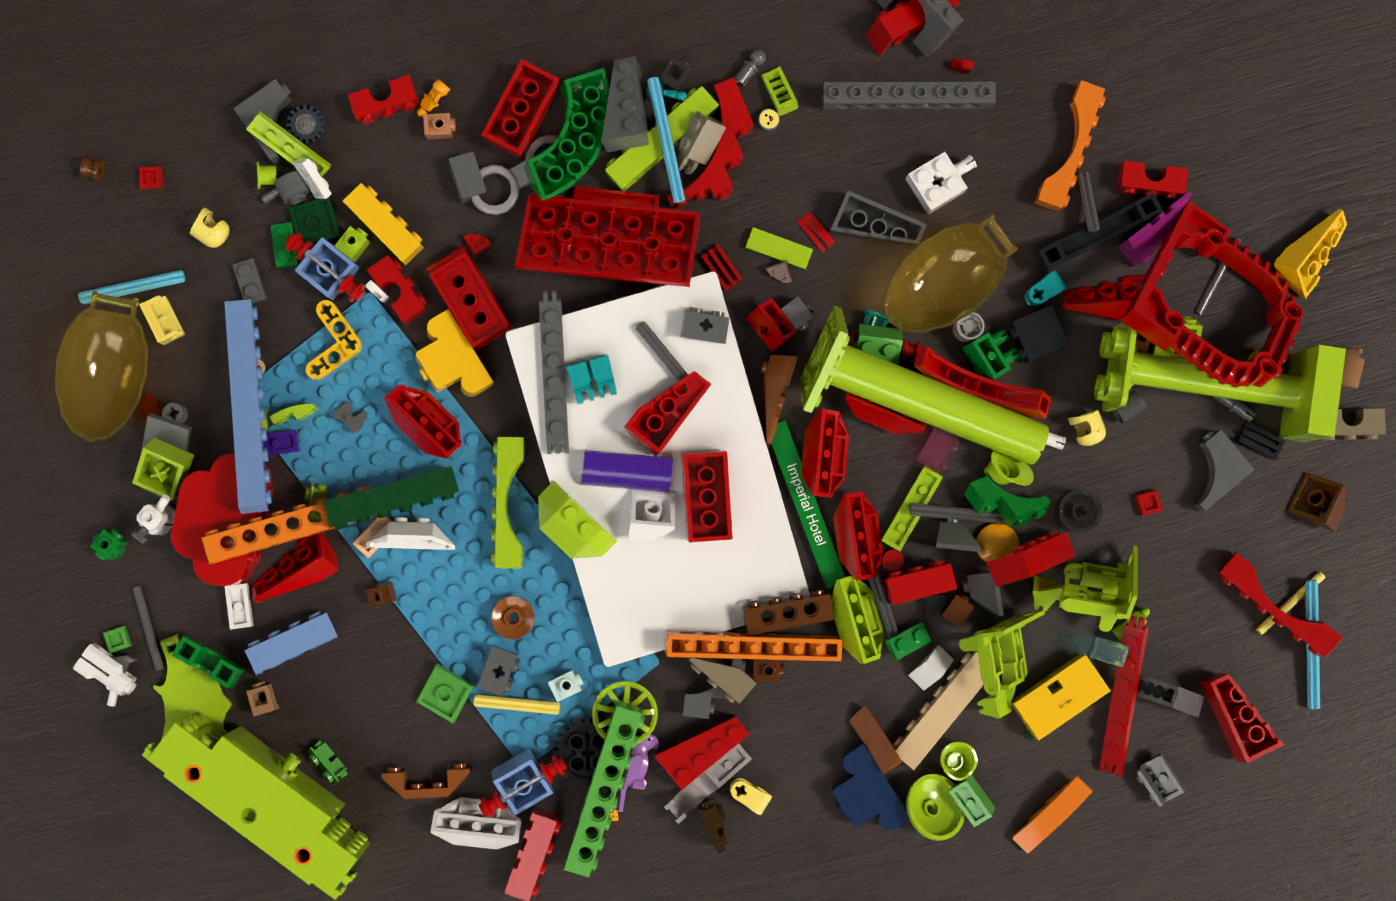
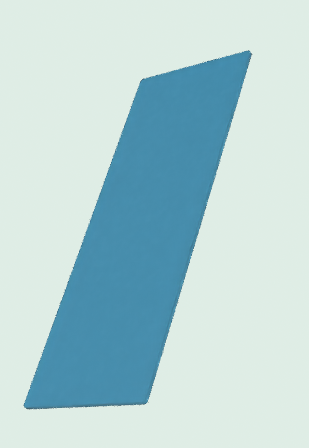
M367 293L360 301L355 302L342 312V315L362 342V349L357 355L321 380L310 378L306 373L307 364L337 343L327 327L324 326L262 374L263 379L259 380V387H263L264 400H260L261 407L268 408L270 416L296 405L315 404L319 407L318 411L302 421L297 420L293 416L278 426L273 424L269 418L267 433L298 430L300 452L279 455L305 488H310L311 481H313L314 487H318V484H326L328 489L327 500L336 498L335 495L348 492V494L357 492L356 489L369 486V488L452 466L459 492L454 494L455 498L442 501L441 498L434 499V504L424 507L416 504L412 506V510L402 513L398 509L391 511V516L388 517L393 522L394 518H408V522H416V518L430 519L429 523H434L455 545V550L378 548L367 558L352 543L378 516L369 518L370 521L357 525V522L348 524V528L338 531L379 583L393 582L397 599L394 603L441 664L475 685L468 697L473 705L474 696L477 694L498 696L477 688L490 650L494 645L518 653L517 659L520 660L517 671H512L510 680L513 681L509 693L505 692L502 697L557 702L548 682L571 670H574L575 674H580L584 683L581 685L582 690L559 701L560 712L557 715L475 706L514 757L530 749L536 760H538L555 747L553 745L554 741H560L557 733L564 734L562 726L569 728V720L576 724L578 716L581 721H585L586 715L589 716V719L592 718L594 702L604 688L621 681L636 683L659 664V659L652 653L610 667L604 665L573 559L539 529V506L515 475L508 491L507 508L511 527L517 539L523 545V568H495V564L491 563V552L495 550V542H492V529H496V520H492V508L496 507V498H493V485H497V477H493V464H497V455H494L491 444L446 388L437 393L428 380H423L419 373L421 368L415 359L416 348L372 293ZM337 322L334 325V331L337 334L345 330L343 322ZM347 335L343 337L349 343L347 349L355 350L357 342L351 341ZM331 352L328 357L329 362L332 364L337 363L340 359L339 353ZM322 359L321 362H323L324 364L321 365L320 367H317L316 365H314V366H313L314 371L311 372V373H312V374L315 373V374H317V375H320V371H319V370H320L323 366L327 367V369H329L330 366H328V365L325 363L324 359ZM401 384L406 387L428 391L459 422L462 446L450 457L445 459L425 454L394 424L384 397ZM344 403H352L350 414L354 417L363 411L367 413V420L363 421L362 428L355 434L350 432L349 426L342 420L334 418L336 410L343 406ZM510 596L521 597L528 601L535 615L534 625L530 632L524 637L514 640L499 635L493 628L491 620L492 610L497 602ZM512 613L510 620L513 622L517 621V614ZM500 666L498 669H495V671L498 672V677H500L502 674H505V672L502 671L503 666ZM565 681L563 688L570 689L571 684ZM625 686L612 690L616 697L625 691ZM608 694L602 698L601 705L607 706L612 702Z

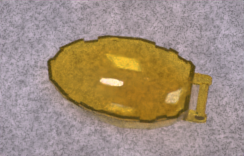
M994 214L987 216L978 224L969 222L943 229L924 240L902 261L888 283L883 303L888 322L904 332L926 333L954 324L976 311L987 300L1001 281L1000 279L1007 268V258L1018 250L1016 245H1012L994 220L996 218ZM989 226L1006 250L1004 253L1000 252L983 227Z
M94 290L92 292L90 308L78 314L64 335L56 358L55 391L59 401L60 414L71 432L88 442L108 439L126 425L140 401L148 374V346L143 327L136 318L139 299L134 298L130 300L98 294V291ZM98 302L131 308V314L97 309L96 304Z

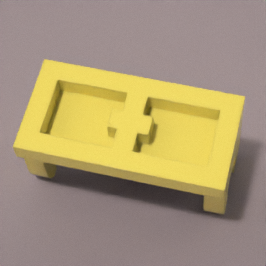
M159 295L139 304L158 343L165 345L185 335L166 296L161 297Z

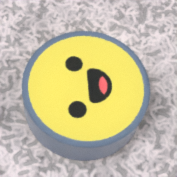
M770 108L763 110L758 118L759 126L765 131L775 130L780 122L778 112Z

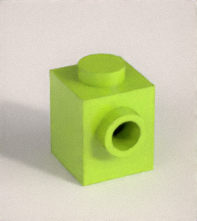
M350 226L335 244V247L353 262H356L371 242L366 239L368 234L358 227L355 230Z

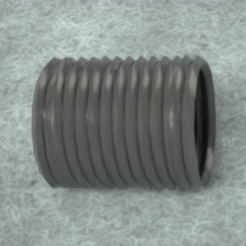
M1133 390L1128 394L1125 407L1113 410V413L1122 424H1125L1128 420L1147 410V406L1142 396Z

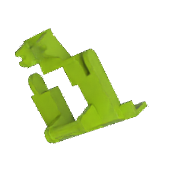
M1133 545L1127 564L1118 563L1117 568L1086 562L1082 564H1066L1064 566L1065 575L1061 585L1055 584L1054 580L1034 576L1032 594H1034V608L1036 610L1039 609V606H1043V610L1046 612L1055 600H1059V607L1067 612L1101 616L1099 628L1101 631L1108 632L1112 629L1117 619H1130L1137 600L1138 546ZM1069 578L1080 579L1079 585L1069 584ZM1087 587L1101 588L1102 593L1087 590Z
M1044 610L1019 613L991 628L977 631L974 636L963 638L959 641V647L962 651L978 652L980 677L983 680L985 691L989 694L987 698L977 702L978 706H983V709L979 710L980 714L999 719L1012 712L1011 704L1016 685L1025 681L1024 678L1027 676L1021 627L1045 615ZM1002 674V681L1000 682L999 675Z

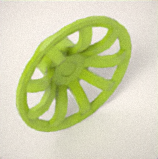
M621 681L607 686L600 692L593 705L592 718L597 732L603 739H605L606 733L602 728L609 725L611 717L599 722L598 710L613 714L615 705L610 707L600 704L606 694L609 695L615 705L616 701H621L637 706L647 697L652 709H642V715H652V721L649 727L643 723L641 729L645 733L638 737L637 744L650 736L657 723L658 711L655 699L645 687L634 682ZM625 686L624 699L619 700L612 690ZM630 687L642 692L634 701L629 700ZM623 724V726H626V731L628 732L631 729V727L627 724Z

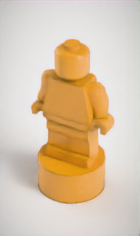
M436 79L433 83V88L429 94L425 93L424 98L421 99L420 106L422 108H419L417 111L419 117H423V114L427 113L426 111L431 112L433 108L438 107L439 104L437 102L440 97L446 96L451 90L439 79Z

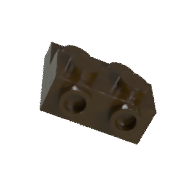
M712 797L702 802V806L699 807V814L719 854L726 851L725 844L728 843L727 836L722 828L725 826L724 820L727 818L722 805H717Z

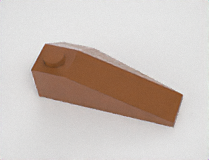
M770 355L769 361L764 360L761 373H764L765 442L768 448L772 443L786 391L798 358L795 356Z

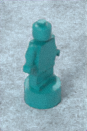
M660 83L663 96L682 101L687 98L685 92L664 90ZM647 87V96L651 99L649 87Z

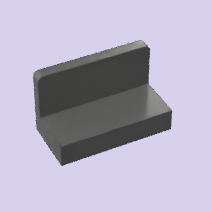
M474 152L449 158L448 165L461 204L470 202V197L486 193Z

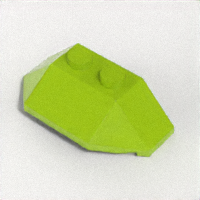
M554 480L538 496L539 529L571 559L602 557L617 542L602 525Z
M852 575L836 580L831 603L837 631L842 639V646L861 665L880 659L885 632L873 591L861 580L856 581Z

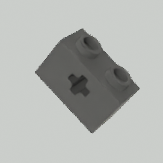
M690 307V311H684L680 337L726 344L729 317H724V312L712 311L710 315L704 314L703 309ZM706 319L707 323L711 324V326L703 331V327L699 325Z
M495 645L492 646L477 688L501 697L505 692L509 693L513 683L510 680L512 671L516 672L520 664V660L517 659L519 654ZM500 666H503L502 671H504L505 674H502L500 677H498V672L495 671V669H498Z

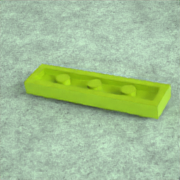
M261 111L246 128L247 131L291 164L298 158H309L317 166V172L321 177L331 166L330 163Z
M923 466L882 537L881 541L899 552L901 551L920 516L910 515V505H927L943 478L941 475Z

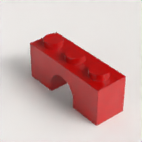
M407 75L389 81L391 94L384 101L374 100L369 88L348 94L355 119L358 123L370 124L376 118L382 116L383 118L394 116L397 111L415 109L416 105H419L420 102L411 77Z
M1123 161L1119 165L1117 190L1123 191L1125 195L1143 193L1145 197L1154 192L1156 197L1159 195L1165 196L1167 200H1178V198L1186 194L1188 168L1166 166L1161 170L1160 181L1154 182L1149 180L1145 174L1146 163Z
M387 255L369 267L367 271L381 290L390 285H398L400 287L401 295L391 306L401 321L407 325L427 311L424 307L427 302L420 293L416 295L412 289L415 285L408 275L406 277L403 276L400 271L403 267L396 258L392 260Z

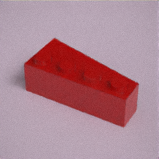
M910 0L906 3L901 1L893 7L892 11L888 12L885 10L876 16L877 20L866 36L879 56L882 55L890 44H893L895 47L907 38L910 32L912 35H915L924 28L926 18L921 4L917 0ZM947 0L954 9L960 3L959 0Z
M1053 531L1022 546L1013 548L1011 553L988 561L987 564L995 587L1032 577L1076 555L1068 533L1058 534V531Z
M1218 673L1200 682L1236 762L1249 763L1284 745L1280 738H1277L1272 732L1273 729L1270 725L1265 723L1258 714L1259 711L1247 700L1246 695L1230 674Z
M734 715L664 750L656 752L654 756L681 790H683L750 733L738 717Z

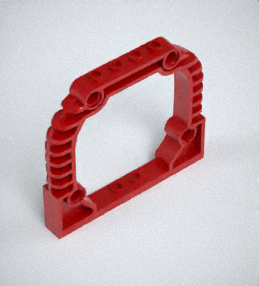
M1188 201L1165 235L1121 321L1163 351H1166L1169 347L1175 350V355H1182L1186 358L1185 362L1188 364L1193 363L1197 366L1196 369L1199 372H1206L1208 378H1215L1221 385L1228 384L1234 388L1239 386L1248 387L1250 385L1263 387L1270 380L1276 379L1283 371L1281 366L1289 357L1287 352L1295 343L1294 336L1301 329L1299 324L1303 317V310L1295 303L1294 294L1289 295V284L1286 280L1282 281L1279 277L1280 271L1278 269L1273 270L1270 267L1271 263L1268 260L1262 261L1258 253H1251L1247 245L1241 246L1237 238L1231 239L1228 236L1231 231L1228 227L1191 201ZM1174 247L1193 248L1203 257H1216L1262 292L1269 304L1266 317L1271 330L1261 352L1257 353L1248 362L1237 361L1225 355L1184 325L1183 316L1179 312L1170 309L1163 292L1155 286L1158 279L1167 270L1165 265L1174 257V254H1172Z

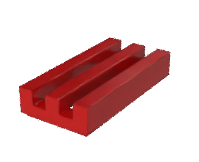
M719 244L701 256L710 271L717 274L719 283L725 292L743 280ZM718 251L722 259L725 261L729 269L736 277L735 280L732 279L730 274L727 272L723 264L716 256L715 252ZM711 256L729 281L728 285L725 284L708 257Z

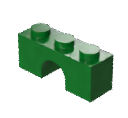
M190 635L183 636L172 653V656L187 665L203 670L210 675L209 678L227 689L234 688L245 670L242 666Z

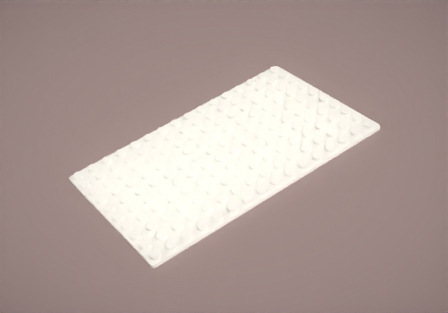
M715 272L692 277L690 287L665 285L562 315L569 453H564V445H560V454H556L555 445H551L552 453L547 454L540 322L506 333V339L550 484L554 480L617 540L602 557L573 558L603 662L607 667L665 650L666 631L724 632L745 625L742 607L747 606V602L760 601V603H765L772 597L787 599L790 598V594L802 593V596L810 594L730 318L726 344L680 337L684 311H690V307L703 309L704 314L710 315L712 311L724 312V317H729L718 276ZM705 319L699 326L703 327V331H705L707 328H710L711 324H708ZM643 321L648 324L688 375L695 371L711 383V386L661 453L657 455L659 457L673 458L672 477L668 493H675V529L650 542L628 540L632 489L581 485L584 450L654 456L637 443L624 426L637 409L678 381L637 332L636 327ZM607 354L617 394L611 396L609 386L604 385L605 398H600L595 388L597 386L596 380L593 379L589 382L591 388L593 387L594 401L590 402L588 393L584 390L581 393L584 403L578 405L566 365L585 360L587 367H589L588 359ZM725 450L728 457L733 539L689 543L686 540L681 453ZM807 602L804 607L810 605L811 602ZM792 606L784 607L782 613L792 611ZM764 610L761 613V619L771 617V611Z

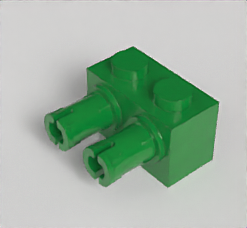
M999 329L992 335L988 332L962 348L977 375L995 380L1011 370L1009 364L1019 359L1018 353L1012 355L1017 351L1016 348L1011 347L1004 353H1001L997 347L1009 339L1007 334L1001 337V335L1006 333L1004 329Z

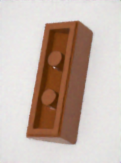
M866 706L861 708L849 721L883 774L901 764L902 761Z

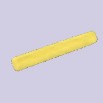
M480 694L474 696V706L556 715L560 712L559 702Z

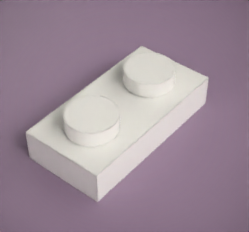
M298 158L292 163L316 199H326L332 194L328 189L327 181L319 175L317 166L309 158Z
M248 583L225 586L230 629L254 626Z

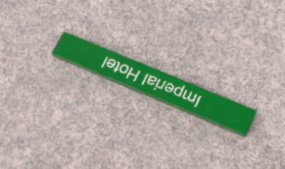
M782 421L777 423L771 446L825 587L829 589L835 586L836 580L845 578L815 496L811 495L801 475L802 462L787 423Z

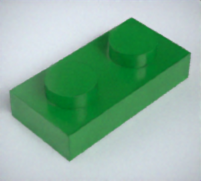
M293 223L270 225L276 268L298 266L297 253L294 250L288 252L286 250L287 244H285L287 238L291 234H295Z
M918 622L885 640L893 660H899L931 642L923 622Z

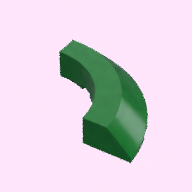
M604 68L566 79L560 86L564 104V116L560 133L556 141L547 150L536 157L528 159L523 166L532 189L541 201L550 199L575 184L588 171L602 148L601 139L609 96V85Z

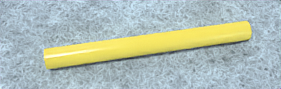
M1318 572L1310 580H1317L1319 584L1326 577L1321 572ZM1306 584L1281 605L1279 609L1287 613L1306 596ZM1271 614L1256 628L1260 635H1263L1275 624L1272 621L1274 616Z

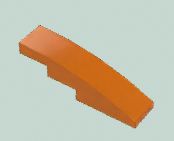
M1076 775L1045 802V805L1029 818V822L1013 834L1012 839L1028 854L1060 826L1093 790Z

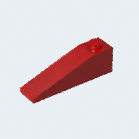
M693 371L637 409L624 428L642 447L654 456L659 455L711 386V383Z

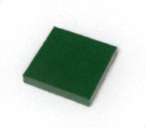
M330 196L326 199H316L288 208L295 234H302L303 242H312L313 246H315L322 237L328 242L342 237Z

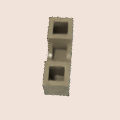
M1385 408L1355 410L1356 419L1352 426L1347 425L1343 421L1342 409H1338L1335 436H1343V440H1357L1356 436H1364V440H1377L1379 435L1386 434ZM1335 437L1326 438V439H1321V440H1322V441L1335 440Z

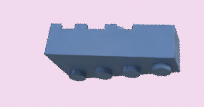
M321 611L309 616L310 620L303 624L301 621L289 625L290 630L281 633L278 630L269 634V639L262 643L260 640H256L248 644L249 649H246L245 653L255 675L258 676L264 670L279 666L286 660L300 656L305 651H310L337 638L338 636L328 614L322 615Z

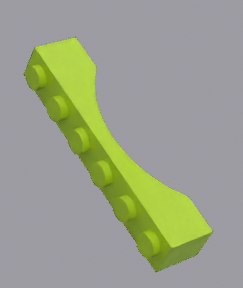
M498 437V441L494 442L493 452L494 455H497V464H493V477H497V485H493V498H496V507L492 508V520H496V529H492V542H495V550L491 552V563L495 564V568H523V545L517 539L508 517L507 500L512 479L518 468L525 461L526 439L524 437Z

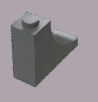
M274 79L233 109L246 127H248L259 111L277 123L282 111L292 102L288 96L291 94V91L284 82L280 84ZM253 135L275 165L282 160L277 152Z
M1222 430L1209 431L1202 437L1204 441L1199 444L1205 453L1209 466L1207 487L1202 497L1194 504L1199 511L1209 509L1255 470Z
M1140 674L1137 696L1199 717L1205 699L1204 696Z

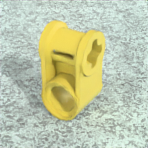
M736 778L730 784L732 796L759 815H762L773 797L762 788L751 784L743 778ZM743 785L745 791H740L737 794V790L735 787H741Z

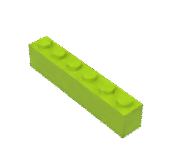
M703 86L698 90L696 88L691 90L683 103L678 102L670 109L671 113L667 116L674 148L679 145L681 138L689 127L691 119L697 111L711 117L719 110V104ZM656 122L654 123L655 127L648 131L649 145L623 149V155L618 159L615 157L607 163L606 175L620 191H626L664 158Z

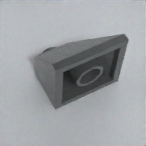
M946 518V522H940L936 542L937 548L983 552L984 548L965 525L959 524V519Z
M990 571L964 575L965 580H962V589L964 593H967V597L992 615L1003 616L999 586L995 587Z

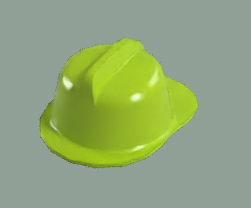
M997 451L991 453V461L984 470L985 474L990 476L999 485L1013 482L1018 485L1027 486L1034 479L1033 471L1025 462Z

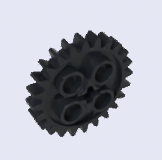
M586 715L585 721H581L578 716L576 724L569 720V728L562 726L564 734L557 733L560 741H554L553 745L559 749L553 750V755H558L559 757L557 758L562 757L567 765V769H565L566 775L563 778L570 775L571 783L578 779L579 786L584 781H587L589 787L596 767L593 761L596 757H599L603 743L598 745L592 741L599 733L593 721H590L589 716ZM608 726L602 728L605 733L607 732ZM586 732L590 733V749L592 750L590 752V770L586 769V752H584L586 750ZM574 736H580L583 742L580 745H574L571 743V739ZM616 745L612 748L617 753L623 751V747ZM574 758H581L584 761L583 764L579 767L573 766L571 762ZM610 765L606 770L609 773H614L612 768L617 769V767Z

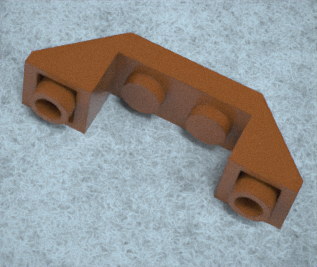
M466 763L453 764V767L447 770L448 785H445V782H433L432 786H423V783H412L410 787H407V770H401V767H388L387 771H384L381 775L382 779L404 799L448 797L472 771V766L466 767Z

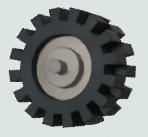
M311 105L297 106L294 110H291L286 123L288 132L303 144L318 142L324 136L327 127L326 119L322 112Z

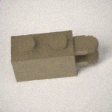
M697 111L677 148L680 151L676 158L679 171L684 168L686 174L692 175L699 163L706 165L726 127L718 120Z

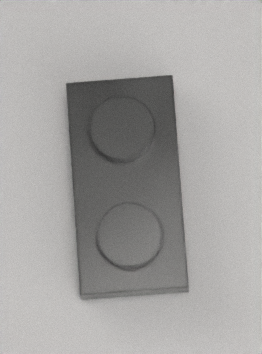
M252 258L233 264L243 300L251 299L252 305L268 300L255 259Z

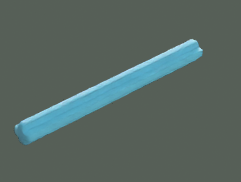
M652 77L647 81L674 203H681L685 201L660 82L658 77Z
M1306 580V620L1319 621L1318 581ZM1307 649V706L1309 709H1319V656L1317 657Z

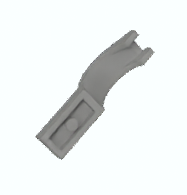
M737 744L686 788L680 790L664 806L665 810L670 809L677 818L675 822L679 824L701 801L720 788L752 758L740 744Z

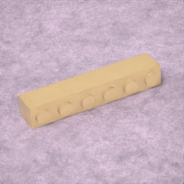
M973 651L972 653L968 652L960 661L962 665L959 669L952 670L948 675L947 679L949 681L944 687L940 686L934 692L933 696L935 698L930 704L927 702L921 708L919 718L917 720L913 719L907 725L905 735L903 737L899 736L893 742L892 746L900 759L913 770L984 685L980 677L977 652Z

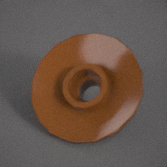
M517 596L505 597L497 602L491 616L492 625L496 632L504 638L513 640L528 634L534 625L535 619L533 608L529 602ZM512 613H515L518 616V619L515 622L510 620V615Z

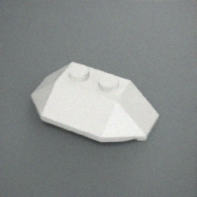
M394 518V522H388L366 543V547L455 550V545L434 523H429L430 519L416 518V522H408V518Z
M459 797L441 809L439 808L434 811L431 833L453 845L500 849L519 842L522 820L507 805V809L504 811L500 808L495 810L494 817L492 818L488 815L484 816L479 808V804H481L480 799Z

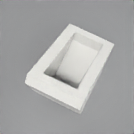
M937 645L908 676L924 691L944 675L954 659Z

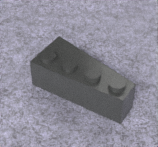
M635 56L614 60L601 139L607 153L649 145L641 68Z
M848 190L830 232L917 246L927 224Z

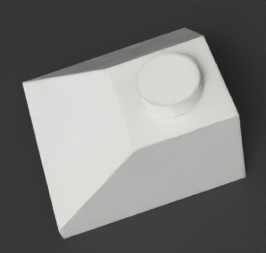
M632 489L628 540L650 542L675 529V493Z

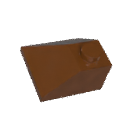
M1306 472L1288 511L1316 526L1336 532L1345 514L1346 486Z

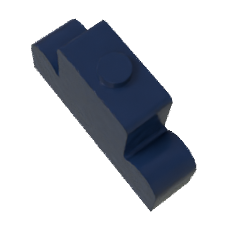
M860 742L846 751L841 758V763L844 769L851 775L831 787L832 793L839 802L835 806L842 816L846 814L854 827H858L876 814L878 823L886 830L896 829L908 821L907 811L865 745Z

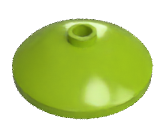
M928 774L917 779L911 785L906 800L907 813L914 828L924 837L936 841L946 840L956 835L965 819L964 812L949 793V789L955 786V784L942 775Z

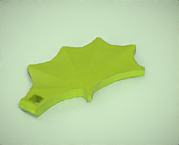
M179 634L160 641L167 661V676L163 686L155 684L153 688L162 696L165 707V726L162 739L175 722L195 713L206 715L210 718L212 725L216 728L219 726L224 729L225 716L232 706L231 701L224 695L220 684L209 678V674L197 667L189 666L172 656L173 652L170 651L169 646L178 645L181 640Z

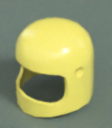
M203 208L191 228L190 235L208 247L217 248L229 236V225L224 220L219 223L215 222L212 218L213 212Z
M1098 410L1078 417L1068 418L1070 425H1074L1076 428V440L1080 445L1092 446L1105 438L1106 429Z

